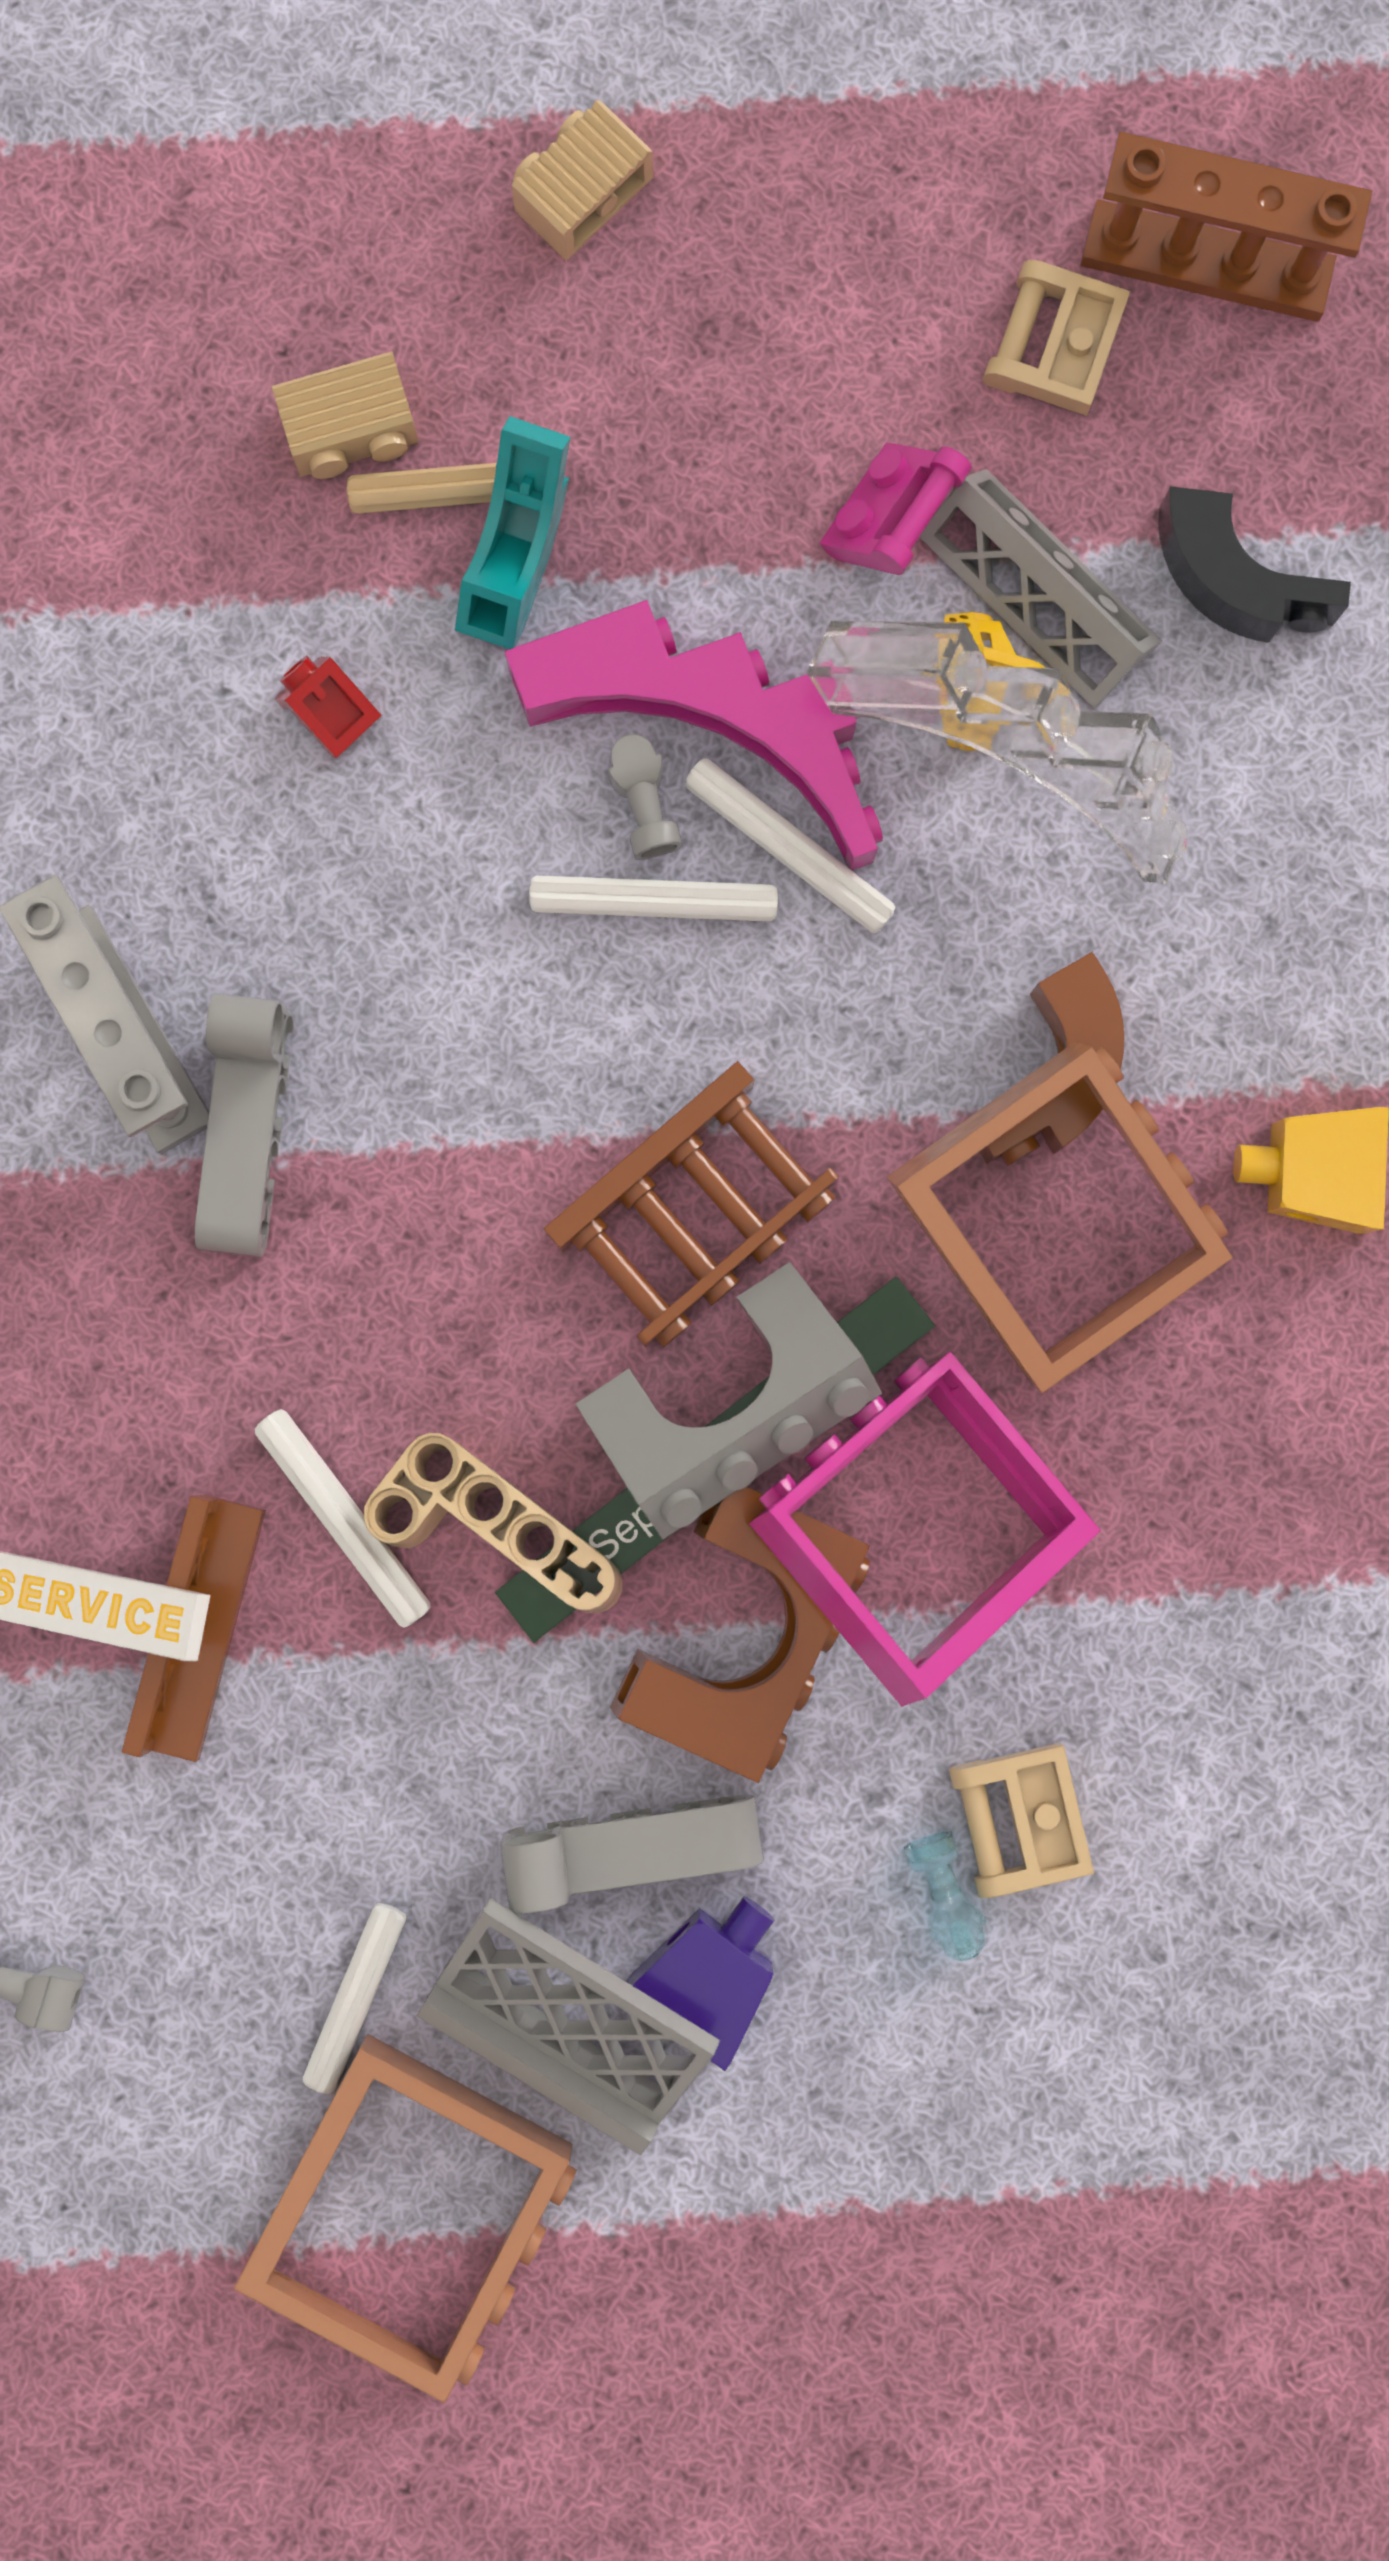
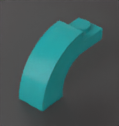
M509 416L501 429L491 502L476 552L461 580L455 631L506 649L516 647L528 620L558 531L569 478L565 477L564 474L570 436Z

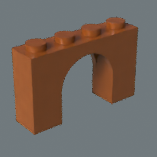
M745 1487L735 1491L702 1513L693 1532L704 1540L762 1566L773 1577L782 1594L785 1608L784 1630L776 1650L763 1665L745 1676L731 1680H710L696 1676L637 1649L610 1708L619 1720L759 1783L765 1769L773 1770L781 1759L787 1742V1735L783 1733L793 1709L800 1711L807 1703L815 1681V1677L810 1673L820 1652L826 1653L832 1648L839 1635V1631L749 1525V1522L760 1514L765 1507L759 1501V1497L763 1494L750 1487ZM796 1510L791 1515V1518L851 1590L856 1593L868 1573L870 1560L865 1556L870 1545Z

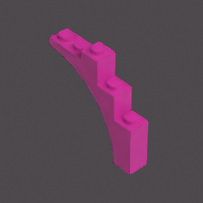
M648 600L504 651L509 673L530 727L574 715L630 712L674 718L721 734L764 759L801 792L828 827L850 870L853 871L874 862L878 850L876 843L883 841L881 827L872 806L869 805L862 808L854 785L860 784L861 780L849 747L840 750L838 746L853 740L857 724L855 719L862 717V711L853 684L850 681L841 683L835 665L763 690V687L769 685L764 661L758 649L748 652L741 632L669 658V656L677 653L671 629L665 617L654 619Z

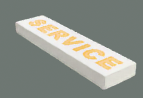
M0 1551V1620L178 1660L198 1661L210 1595Z

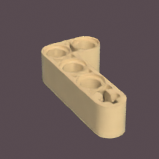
M428 1433L415 1439L370 1495L365 1505L364 1521L367 1530L374 1538L397 1548H412L423 1543L447 1512H450L566 1604L583 1612L598 1614L607 1611L617 1603L622 1593L623 1579L620 1570L610 1559L463 1446L440 1433ZM449 1450L453 1458L450 1473L440 1481L431 1482L426 1474V1463L429 1457L437 1451ZM498 1488L503 1496V1507L500 1513L493 1519L480 1521L475 1512V1501L478 1495L486 1489ZM408 1501L413 1511L412 1521L403 1532L392 1534L386 1523L387 1514L395 1503ZM540 1526L549 1527L554 1536V1546L551 1552L540 1560H530L524 1549L528 1533ZM576 1546L577 1551L572 1553L573 1547ZM569 1559L580 1568L591 1573L596 1572L599 1567L601 1568L597 1580L604 1587L597 1596L586 1592L579 1597L583 1585L571 1574L561 1569ZM555 1572H557L556 1577H555V1580H554V1579L552 1578V1574H554Z

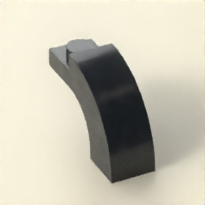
M1170 486L1159 507L1158 527L1163 556L1169 572L1181 592L1209 620L1236 635L1269 643L1282 626L1283 620L1289 621L1288 626L1292 630L1306 633L1319 632L1326 629L1327 625L1333 626L1348 608L1351 582L1283 574L1272 571L1251 558L1241 546L1233 528L1231 515L1232 493Z

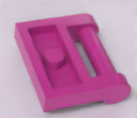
M886 442L879 454L872 460L869 469L846 504L837 513L834 522L819 544L828 555L838 561L902 575L913 559L911 549L952 487H960L972 469L970 462L960 452L950 447H941L938 452Z

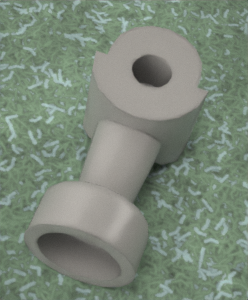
M629 734L619 738L611 751L612 767L608 768L609 781L619 795L628 799L639 828L630 835V843L635 859L647 860L679 850L683 846L679 828L674 821L663 820L658 787L663 777L661 754L656 755L651 742L644 736Z
M52 1965L37 1973L0 1966V1998L18 2005L14 2017L23 2025L54 2032H66L70 2030L86 1976L78 1970L66 1966Z

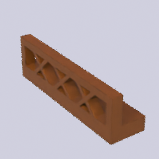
M205 1494L190 1496L166 1586L210 1595L198 1661H183L148 1653L121 1753L141 1758L147 1753L155 1751L193 1762L200 1760L266 1510Z

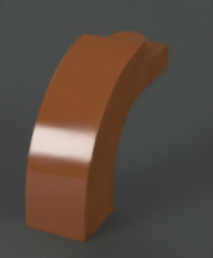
M1092 951L1039 982L1030 993V996L1053 1033L1058 1053L1075 1041L1091 1046L1094 1051L1102 1047L1111 1055L1121 1070L1125 1037L1121 1008L1112 983ZM1081 1078L979 1152L986 1164L1001 1156L1006 1165L1009 1166L1040 1147L1034 1136L1041 1133L1052 1153L1055 1154L1085 1131L1098 1117L1103 1107L1085 1080Z

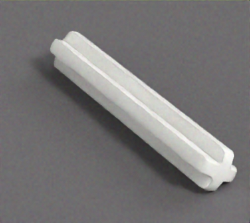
M703 758L691 769L685 780V785L699 799L871 933H878L887 924L895 911L894 903L711 760Z
M536 875L532 877L530 882L529 903L533 911L542 913L772 921L777 915L778 891L777 887L769 884Z
M280 1409L260 1421L255 1428V1435L398 1625L405 1628L425 1615L431 1608L430 1601L387 1544L374 1538L367 1530L363 1512L289 1414Z

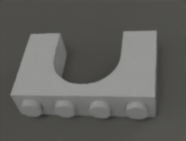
M790 1262L737 1296L753 1327L772 1353V1369L764 1389L754 1402L738 1415L722 1423L707 1427H685L672 1423L656 1410L629 1368L576 1403L579 1411L637 1504L662 1539H665L678 1529L690 1525L699 1515L735 1491L747 1487L756 1477L789 1455L801 1451L810 1441L845 1418L858 1413L866 1404L883 1394L861 1353Z

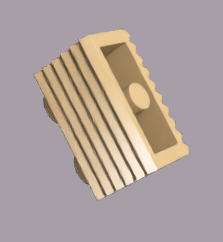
M596 100L592 108L586 109L585 113L581 110L575 111L564 121L559 129L557 141L551 143L547 151H543L541 154L534 152L520 163L511 184L515 212L567 261L653 178V151L603 102Z
M392 351L271 386L289 448L300 477L312 474L317 479L332 478L345 472L348 468V463L371 456L373 460L379 462L394 460L404 455L409 445L419 443Z

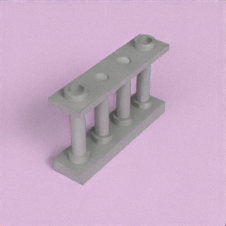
M56 874L0 905L2 916L127 1136L131 1138L145 1130L156 1151L159 1154H163L207 1129L209 1110L94 908L88 904L78 910L60 877Z

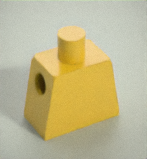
M1374 1107L1283 1118L1271 1125L1270 1146L1237 1145L1233 1161L1234 1181L1236 1183L1269 1184L1268 1213L1359 1234H1369L1384 1229L1389 1108Z

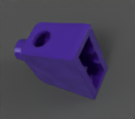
M743 1896L723 1925L699 1908L630 1975L626 1982L719 2039L718 2047L710 2061L723 2071H726L746 2034L774 1974L772 1962L756 1951L755 1947L775 1919L760 1905Z

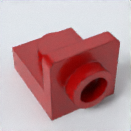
M305 656L295 663L279 680L285 689L275 698L284 709H289L331 757L337 758L382 716L331 657H319L313 662L308 656Z

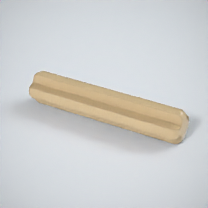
M497 463L351 475L347 479L348 503L352 512L356 514L491 502Z

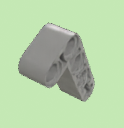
M213 994L210 1000L206 1021V1043L209 1052L216 1057L195 1221V1244L198 1250L257 1257L264 1256L266 1251L275 1179H269L271 1157H278L283 1117H277L279 1095H286L290 1055H284L287 1033H293L294 1030L292 1012L282 1001L224 994Z
M747 1794L675 1804L674 1811L652 1814L651 1808L610 1814V1821L590 1824L588 1823V1817L547 1823L548 1830L525 1833L524 1827H518L508 1830L500 1843L509 1910L514 1913H534L566 1905L569 1902L570 1895L737 1871L755 1867L764 1862L756 1800L754 1795Z

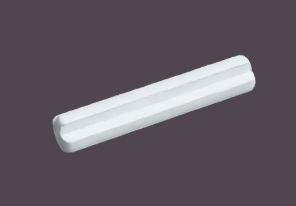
M377 1903L370 1913L302 2077L303 2083L312 2090L323 2094H332L338 2086L406 1921V1914L396 1907Z

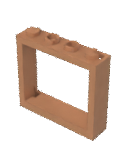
M1077 1041L886 1177L1019 1368L1041 1393L1054 1386L1233 1258L1221 1240L1228 1235V1231L1219 1216L1207 1204L1199 1207L1187 1188L1194 1183V1180L1185 1165L1173 1152L1165 1156L1152 1136L1159 1132V1128L1151 1114L1138 1100L1130 1104L1117 1085L1119 1081L1124 1079L1117 1063L1104 1048L1101 1047L1094 1051L1091 1046ZM1083 1078L1195 1245L1044 1352L930 1186Z
M367 2034L240 2275L234 2290L445 2403L456 2381L467 2386L485 2349L484 2346L476 2342L487 2321L498 2326L516 2289V2287L507 2282L518 2261L529 2266L546 2232V2227L538 2224L549 2201L560 2206L573 2182L577 2169L568 2165L573 2144ZM373 2079L541 2168L442 2359L274 2269Z

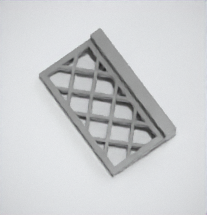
M492 1898L487 1902L455 1954L447 1962L417 2014V2017L640 2156L651 2143L660 2122L714 2056L720 2042L719 2039ZM491 1927L514 1941L517 1949L496 1950L487 1929ZM485 1969L488 1977L478 1972L477 1970ZM505 1969H526L533 1985H512ZM546 1969H559L572 1978L574 1985H553ZM583 2004L589 2020H568L562 2005ZM603 2004L617 2005L629 2013L631 2020H609ZM533 2005H542L545 2013ZM589 2040H599L602 2048ZM618 2040H640L646 2055H624ZM660 2040H673L693 2054L666 2055ZM645 2075H655L658 2083Z

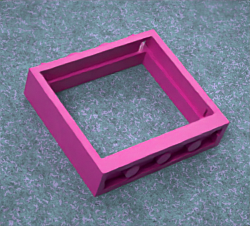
M951 1351L929 1366L921 1357L894 1379V1382L901 1389L887 1402L881 1396H878L866 1404L862 1410L854 1414L849 1420L856 1429L842 1442L833 1434L810 1452L804 1459L812 1468L796 1482L790 1474H787L759 1497V1501L764 1505L765 1509L749 1522V1525L901 1707L927 1699L1101 1531ZM927 1395L1044 1535L911 1661L791 1518V1515Z

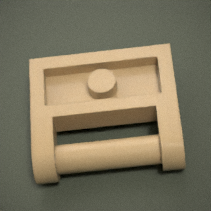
M1025 261L1021 266L1016 285L1020 290L997 357H992L988 361L983 375V382L987 386L1008 393L1017 392L1087 416L1131 291L1042 261ZM1050 296L1062 301L1039 367L1036 368L1021 363L1042 300Z
M1055 1743L992 1759L961 1764L948 1769L953 1789H960L979 1869V1874L974 1876L978 1897L993 1898L1094 1874L1064 1745ZM1002 1780L1023 1865L1011 1868H1004L985 1784Z

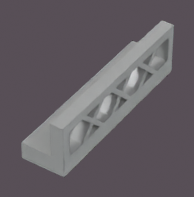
M987 469L968 475L960 487H955L920 536L962 580L1093 708L1101 704L1131 669L1143 662L1162 642L1134 612ZM959 509L976 524L977 549L959 550L941 532ZM990 539L999 548H990ZM1009 557L1020 567L1022 592L1003 593L993 583L991 558ZM969 559H978V567ZM1034 582H1035L1043 591L1035 592ZM1054 601L1065 611V636H1047L1037 626L1035 602ZM1022 602L1023 611L1014 603ZM1079 626L1088 635H1079ZM1080 645H1099L1117 662V665L1099 685L1081 669ZM1058 646H1067V655Z

